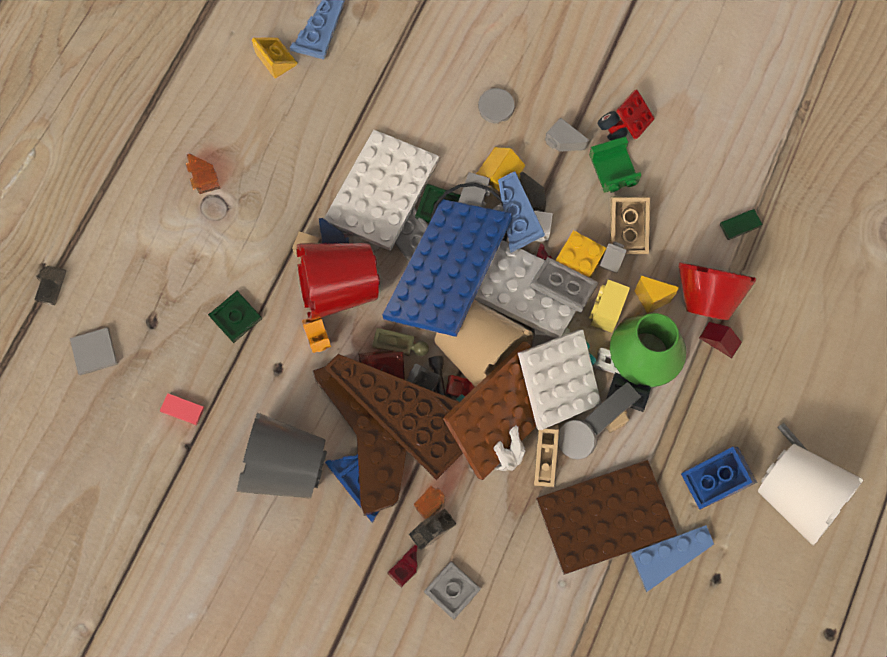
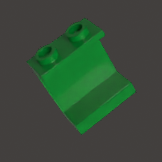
M626 136L591 147L589 155L604 193L609 191L613 193L626 186L633 187L639 183L641 173L635 172L627 152L628 140Z

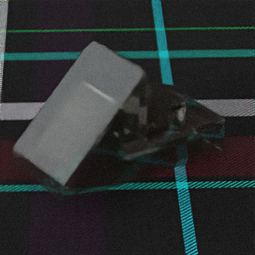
M47 266L36 276L40 281L35 296L37 302L55 306L66 270Z

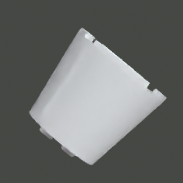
M793 444L787 451L784 449L777 458V462L772 463L769 467L767 474L761 480L762 485L758 493L814 546L841 512L840 509L853 496L863 482V479Z

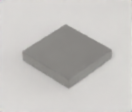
M108 328L70 338L79 375L117 365Z
M451 561L426 588L424 593L454 620L481 588Z

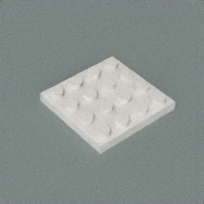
M583 330L573 331L518 353L538 430H543L601 405Z

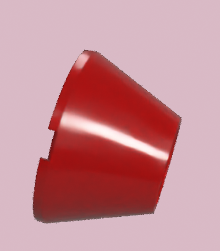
M679 262L678 266L686 311L723 320L731 318L757 279L751 276Z

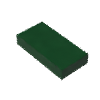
M755 209L720 223V227L727 240L748 233L763 225Z

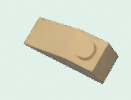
M559 423L543 430H538L534 485L554 487Z

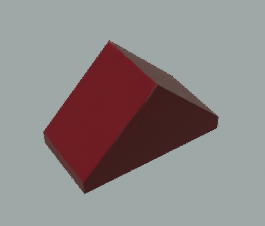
M712 322L707 324L699 339L731 359L742 343L731 327Z

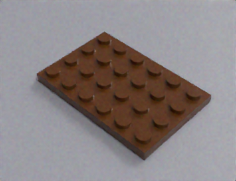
M648 460L536 498L563 575L677 536Z

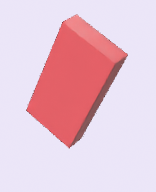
M167 394L160 412L197 426L204 407Z

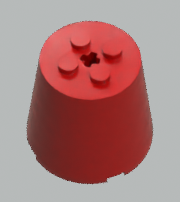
M369 243L297 244L296 255L301 258V264H297L301 293L305 308L310 310V312H307L310 321L378 299L380 277L376 269V256L373 255Z

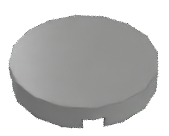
M499 88L485 91L478 103L482 118L494 124L507 121L514 111V99L511 94Z
M575 419L566 422L560 428L558 444L566 456L571 459H582L594 451L597 445V436L589 423Z

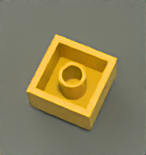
M573 230L555 261L591 278L607 248Z

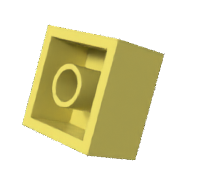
M608 280L606 285H601L589 317L593 319L591 326L612 333L618 322L630 287Z

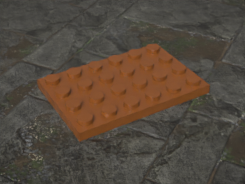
M523 341L443 417L475 475L480 480H484L500 464L498 455L493 449L495 445L501 441L504 449L510 450L512 440L509 432L514 426L519 428L518 433L521 442L536 427L518 356L519 352L531 348L529 342Z

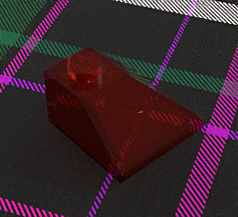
M403 351L358 353L360 363L405 380Z

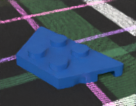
M358 454L332 461L327 460L325 464L361 508ZM379 511L366 516L373 523Z

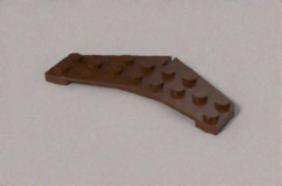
M324 367L313 370L316 383L324 390L356 434L360 503L363 515L366 516L396 505L399 500L407 450Z

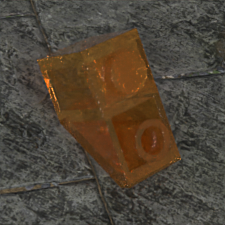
M187 154L188 162L185 163L188 172H192L193 178H190L193 189H197L199 195L220 189L214 166L192 154Z
M431 486L414 503V508L428 522L445 507V495L439 488L434 489Z

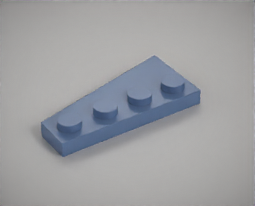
M322 0L316 8L315 14L307 21L308 24L304 30H301L295 43L291 44L290 51L325 59L345 0Z
M515 171L498 180L504 208L503 212L512 213V220L506 230L511 252L545 236Z
M705 525L631 553L646 592L714 545V542Z

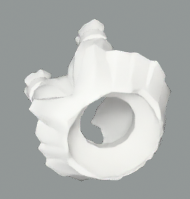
M514 426L509 432L512 440L510 450L504 449L501 441L493 448L500 461V464L495 468L496 470L513 471L522 462L525 448L519 438L518 426Z

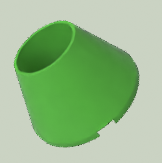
M651 313L632 316L620 323L611 337L610 354L614 367L625 379L636 385L642 384L658 387L671 382L679 375L686 361V345L672 319L663 314ZM652 334L657 336L664 343L666 350L658 352L646 348L640 342L638 335Z

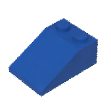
M735 446L681 473L699 510L757 483L739 447Z

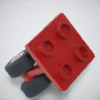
M634 90L618 107L617 112L612 111L601 117L598 121V126L601 130L608 129L610 134L607 138L610 141L625 137L628 134V130L634 139H638L655 118L639 91Z

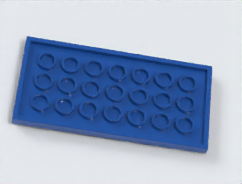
M443 199L438 205L382 314L383 319L457 337L512 220V213Z

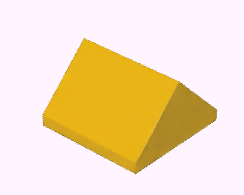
M278 37L252 39L256 55L275 79L297 65L296 60Z
M494 147L477 174L490 178L489 185L500 191L498 180L514 171L519 177L526 165L511 148Z
M641 276L634 291L648 314L670 303L679 287Z

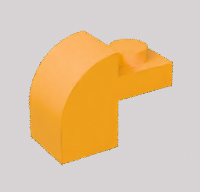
M308 318L302 320L313 353L321 352L331 347L321 318L311 321Z

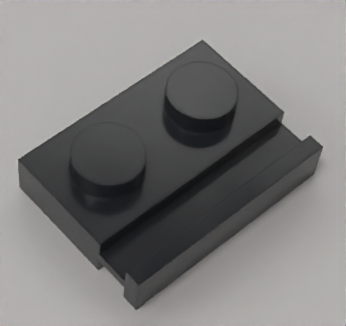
M615 372L606 399L628 382L641 396L630 408L644 412L651 387L642 384L636 385Z

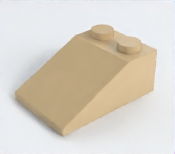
M610 196V244L617 242L624 245L623 249L627 250L626 254H649L650 197Z

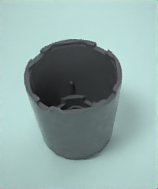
M257 413L243 460V463L246 464L244 472L240 473L237 492L311 498L314 488H318L321 479L322 468L327 451H324L326 439L264 414Z

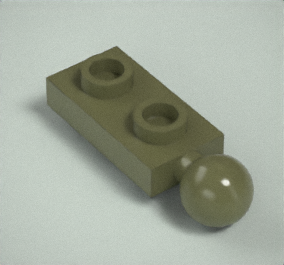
M380 328L376 329L372 344L373 348L410 356L411 350L418 356H424L429 351V346L426 342L418 341L413 343L414 336Z

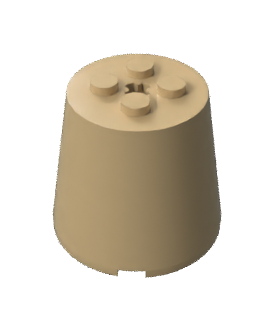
M476 300L473 301L457 337L438 332L435 336L436 345L475 387L523 341L529 342L530 346L533 341V333L530 330Z

